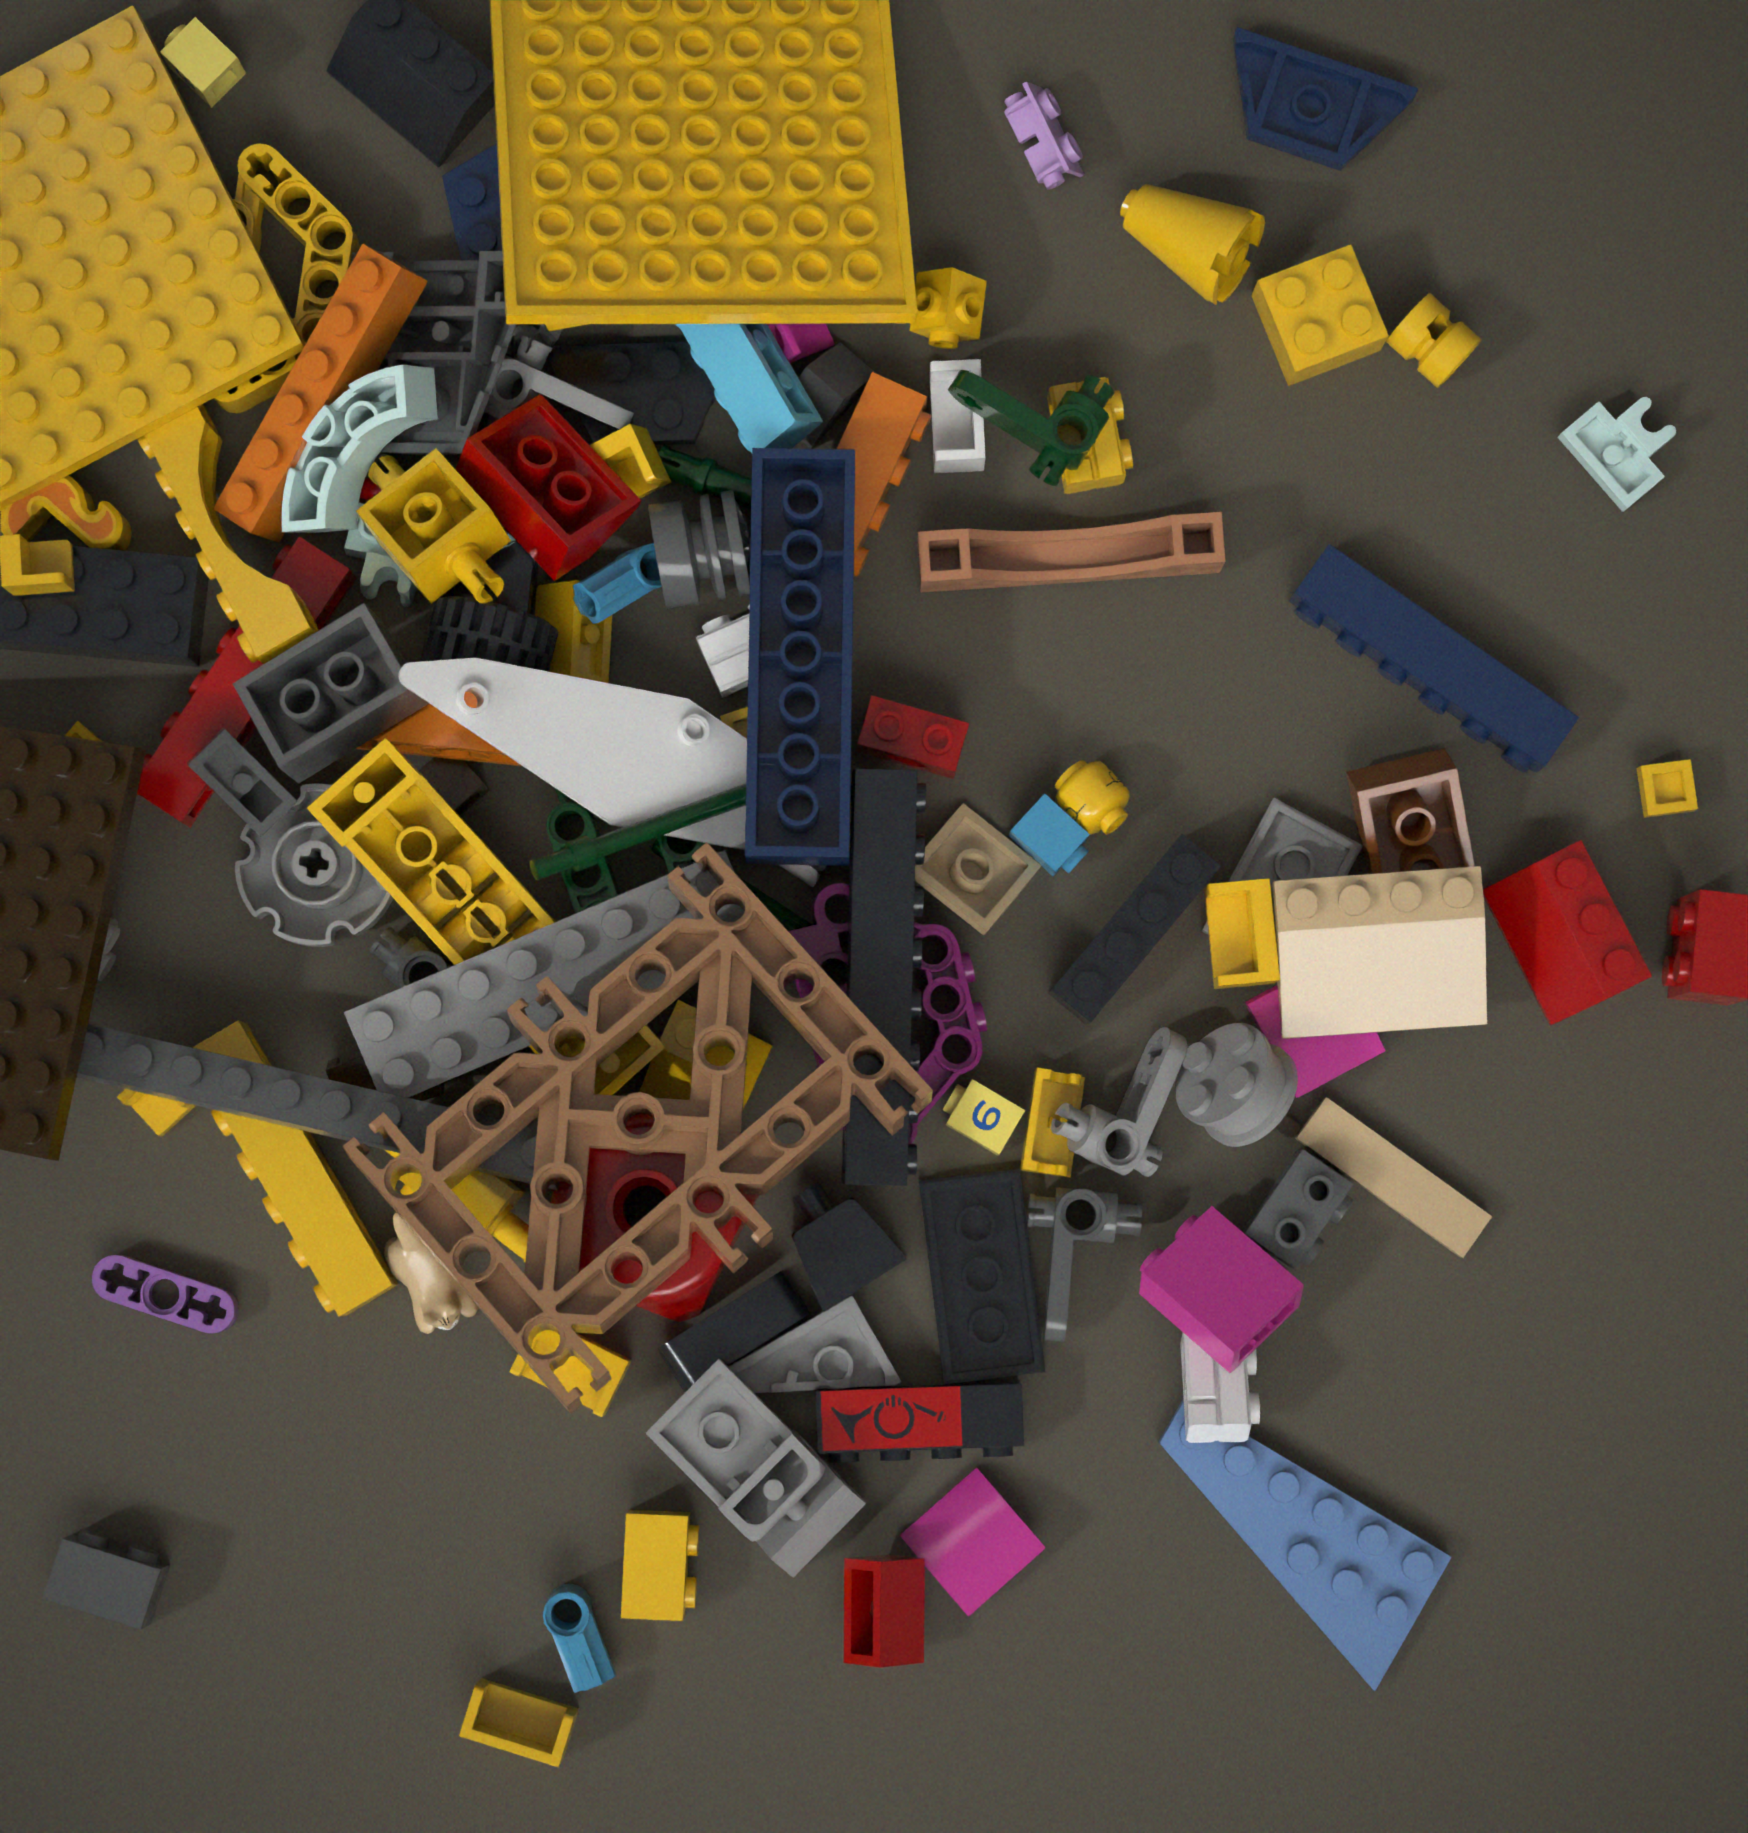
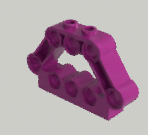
M837 883L825 887L814 898L811 906L814 925L788 932L819 966L828 959H834L843 964L846 970V978L839 988L846 994L847 954L841 950L838 934L844 933L848 935V921L843 924H836L831 922L824 913L825 902L831 896H842L849 901V885ZM914 922L913 937H922L923 939L925 936H933L938 938L944 946V955L937 964L930 965L922 960L921 968H915L921 972L924 986L921 988V1012L929 1020L933 1021L936 1035L932 1039L930 1049L920 1060L919 1071H916L933 1090L932 1102L918 1113L917 1123H909L908 1144L914 1142L918 1124L959 1074L972 1070L979 1063L982 1056L980 1032L987 1031L982 1004L980 1001L972 1003L968 983L975 982V974L969 952L960 953L958 942L948 928L938 924L923 926ZM795 979L800 998L808 996L813 991L812 984L807 980ZM936 986H948L956 996V1004L952 1011L947 1014L937 1013L930 1004V995ZM952 1034L961 1036L968 1045L966 1057L957 1064L948 1062L942 1054V1044ZM812 1048L816 1066L818 1068L825 1061Z

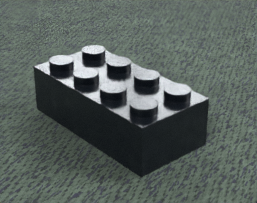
M73 546L74 592L17 596L12 595L1 586L0 566V649L199 667L209 578L200 566L197 557Z

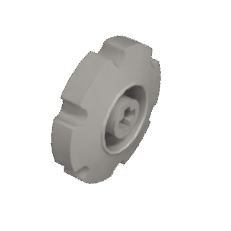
M330 784L302 785L300 788L301 794L297 802L262 837L246 824L240 839L249 844L251 848L250 855L245 860L235 862L237 886L243 902L250 913L258 919H262L266 915H273L276 921L273 933L287 941L303 946H333L335 944V935L342 928H348L353 935L358 937L367 932L382 918L393 901V897L345 845L342 847L307 809L315 799L331 786ZM321 853V858L329 862V867L327 870H319L315 878V873L307 868V864L309 861H317Z

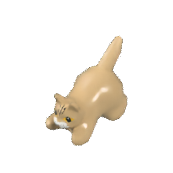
M396 1212L393 1215V1224L398 1238L389 1239L385 1244L383 1253L391 1274L408 1288L415 1321L420 1332L429 1334L434 1331L435 1327L441 1330H450L456 1326L461 1314L468 1318L474 1316L478 1306Z

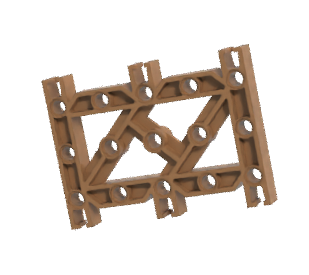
M707 842L692 855V858L703 873L708 870L720 885L709 896H701L690 885L689 879L679 866L667 875L670 891L695 919L675 918L591 988L587 1016H583L548 976L536 984L539 996L535 1000L541 1007L550 1002L562 1017L548 1031L540 1030L527 1017L525 1009L529 1005L523 998L518 999L507 1009L511 1023L539 1054L514 1053L430 1123L426 1129L424 1153L421 1154L415 1149L384 1112L369 1124V1128L375 1134L378 1132L384 1140L389 1137L400 1151V1155L390 1160L385 1168L378 1169L366 1157L370 1149L365 1143L360 1144L355 1137L342 1146L354 1164L570 1414L582 1405L580 1397L583 1393L578 1387L573 1388L568 1393L554 1374V1370L564 1365L569 1357L576 1356L592 1372L593 1381L590 1385L596 1392L612 1379L607 1368L576 1333L604 1334L690 1259L693 1232H697L732 1273H735L749 1259L738 1247L732 1250L718 1229L725 1226L731 1217L736 1216L754 1232L751 1238L761 1248L772 1241V1228L742 1194L765 1195L850 1121L852 1095L858 1097L892 1136L903 1127L904 1117L908 1112L902 1105L893 1111L879 1091L884 1089L889 1081L896 1080L915 1098L911 1108L916 1114L932 1102L933 1090ZM727 904L738 905L745 911L743 916L735 922L721 920L718 918L717 912ZM649 970L660 971L665 975V981L655 989L643 988L637 982L639 977ZM795 979H803L812 984L813 991L804 998H795L787 994L785 987ZM699 981L690 1100L654 1098L642 1092L630 1093L627 1096L594 1094L597 1066ZM753 982L825 1062L741 1133L751 988ZM568 1037H577L585 1041V1047L582 1052L574 1057L562 1056L557 1052L560 1043ZM716 1046H725L734 1052L733 1059L724 1066L710 1064L706 1060V1055L710 1049ZM863 1055H873L881 1060L883 1067L874 1075H865L856 1070L854 1063ZM495 1104L504 1109L503 1117L494 1125L486 1126L477 1122L478 1113L487 1105ZM635 1114H647L654 1119L653 1127L645 1134H632L625 1128L627 1121ZM538 1117L534 1171L530 1184L531 1205L525 1273H523L451 1189ZM789 1122L796 1123L802 1127L804 1135L795 1143H782L774 1135L780 1125ZM590 1148L626 1150L636 1155H647L652 1152L686 1154L684 1183L579 1272L584 1210L587 1202L586 1187ZM406 1173L421 1175L422 1183L416 1192L409 1195H402L396 1192V1183L401 1176ZM555 1182H565L573 1187L571 1197L562 1204L549 1203L545 1199L546 1190ZM705 1191L719 1193L724 1199L723 1205L714 1213L700 1212L694 1204L696 1198ZM474 1251L487 1252L491 1256V1261L485 1271L474 1275L464 1271L463 1264L469 1254ZM626 1260L637 1261L643 1267L642 1274L638 1280L633 1283L624 1284L614 1279V1270L619 1263ZM552 1330L560 1335V1343L554 1352L541 1355L532 1350L533 1339L541 1331Z

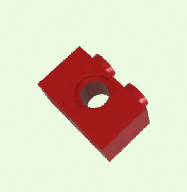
M871 695L857 743V749L859 753L954 779L969 723Z

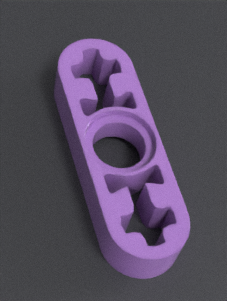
M107 1256L97 1263L92 1273L93 1287L96 1293L103 1299L204 1333L226 1331L235 1323L239 1314L237 1299L229 1290L129 1256ZM119 1264L124 1266L123 1275L135 1280L143 1279V1270L149 1272L150 1275L146 1278L140 1290V1302L133 1298L139 1289L130 1286H119L116 1292H113L111 1290L112 1282L105 1278L107 1270H117ZM162 1279L173 1281L179 1289V1299L169 1309L158 1307L152 1299L153 1287ZM191 1286L198 1289L192 1299L201 1302H212L215 1296L220 1297V1307L227 1310L225 1318H215L213 1323L210 1324L207 1322L208 1314L196 1308H189V1318L182 1316L181 1313L188 1306L191 1298Z

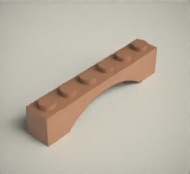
M1222 512L1169 515L1126 524L1070 530L996 531L966 528L920 531L917 535L920 593L1220 573L1226 562Z

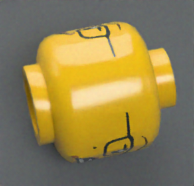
M1080 760L1069 767L1055 784V788L1058 790L1055 803L1090 835L1101 830L1108 835L1115 831L1128 817V813L1124 808L1128 804L1130 791L1101 761L1086 763L1084 760Z

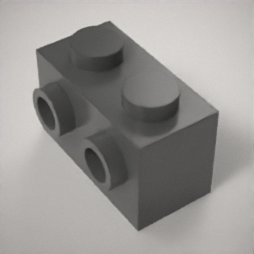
M1304 1149L1297 1150L1244 1226L1242 1232L1265 1252L1288 1268L1296 1269L1300 1262L1308 1266L1324 1244V1240L1318 1236L1330 1220L1337 1224L1352 1204L1353 1199L1347 1194L1354 1184Z

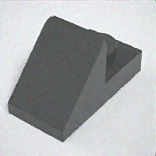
M224 728L187 762V765L260 837L297 802Z

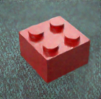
M1700 889L1678 898L1676 906L1672 905L1670 907L1667 917V935L1673 936L1672 956L1665 957L1662 968V985L1669 986L1667 999L1726 1006L1747 1001L1748 895Z

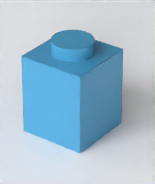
M1046 794L1034 804L1009 833V837L1029 856L1041 864L1051 876H1054L1061 868L1069 874L1089 852L1083 844L1090 834Z

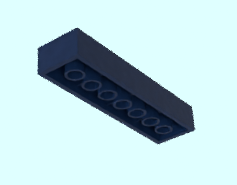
M752 448L745 858L747 864L849 866L855 449Z

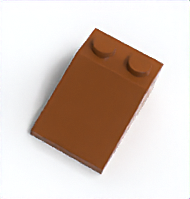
M1445 748L1346 771L1354 816L1369 874L1475 867L1458 770Z

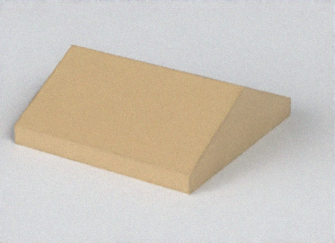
M963 803L926 845L924 865H915V881L984 936L1008 909L1042 865Z

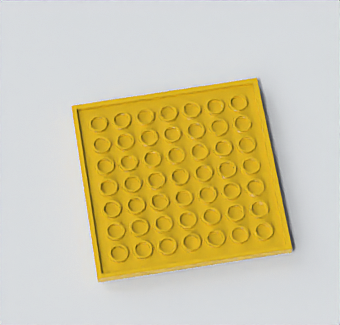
M489 0L506 324L915 323L918 313L889 0Z
M133 5L0 76V511H2L6 506L74 473L302 352L305 346L140 13Z

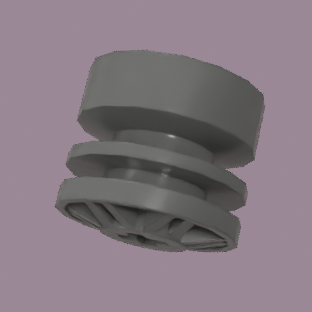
M733 490L721 492L724 515L712 516L709 495H701L700 519L689 520L681 499L648 504L655 553L667 610L699 604L701 580L711 579L718 599L725 600L727 597L723 577L735 575L739 597L750 595L751 545L746 516H744Z

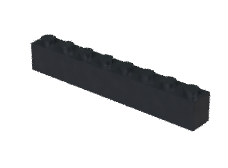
M855 768L852 772L846 995L915 1071H919L920 1042L919 1040H911V1020H920L921 989H912L913 968H921L922 937H913L914 917H922L924 905L923 886H915V865H924L925 836L924 834H916V814H925L926 783H917V770ZM863 1055L856 1060L854 1066L861 1074L874 1075L882 1069L883 1063L876 1056ZM896 1080L889 1081L885 1088L879 1091L893 1111L902 1105L908 1112L904 1117L903 1127L893 1136L858 1097L852 1095L850 1121L843 1127L841 1183L849 1185L907 1186V1175H916L917 1144H908L909 1123H917L918 1114L911 1108L915 1098Z

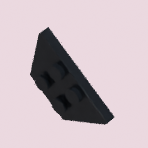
M688 342L549 346L552 350L551 353L549 352L547 359L559 379L633 412L634 415L630 424L647 428L654 445L695 444L705 423L704 419L716 398L714 395L715 388L704 369L698 366L690 353L691 346ZM576 410L593 443L619 430Z

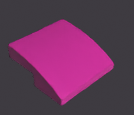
M1277 985L1245 1001L1257 1029L1266 1036L1270 1044L1280 1047L1293 1059L1298 1074L1296 1098L1386 1051L1377 1032L1282 1039Z
M977 1467L900 1534L917 1557L925 1558L926 1568L968 1617L1046 1548Z

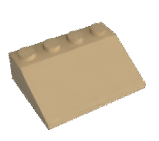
M1481 866L1274 881L1270 886L1280 981L1277 982L1282 1039L1487 1024L1486 932Z

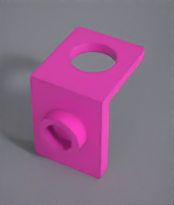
M767 324L790 364L829 349L834 345L826 324Z

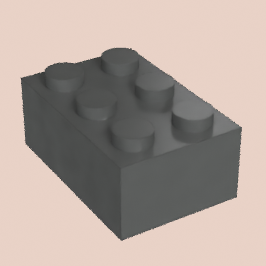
M365 603L233 683L278 767L298 783L429 704L401 684L398 674L400 668L406 664V661L384 622Z

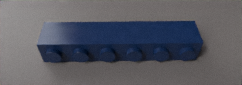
M1330 544L1325 548L1289 600L1290 603L1296 606L1294 613L1305 623L1314 628H1319L1321 624L1338 635L1335 641L1344 650L1356 657L1365 654L1379 664L1377 671L1384 678L1398 686H1402L1404 682L1421 693L1418 699L1427 708L1440 715H1443L1445 711L1462 722L1459 727L1466 735L1482 744L1489 740L1504 751L1501 757L1509 765L1521 772L1526 773L1530 769L1537 773L1544 768L1579 719L1577 715Z

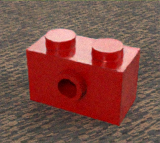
M889 1554L844 1558L843 1663L878 1668L924 1663L925 1558Z

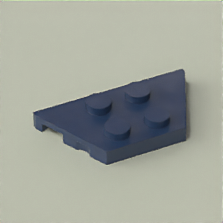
M1237 27L1233 38L1246 138L1339 171L1353 160L1413 102L1418 91L1416 87Z

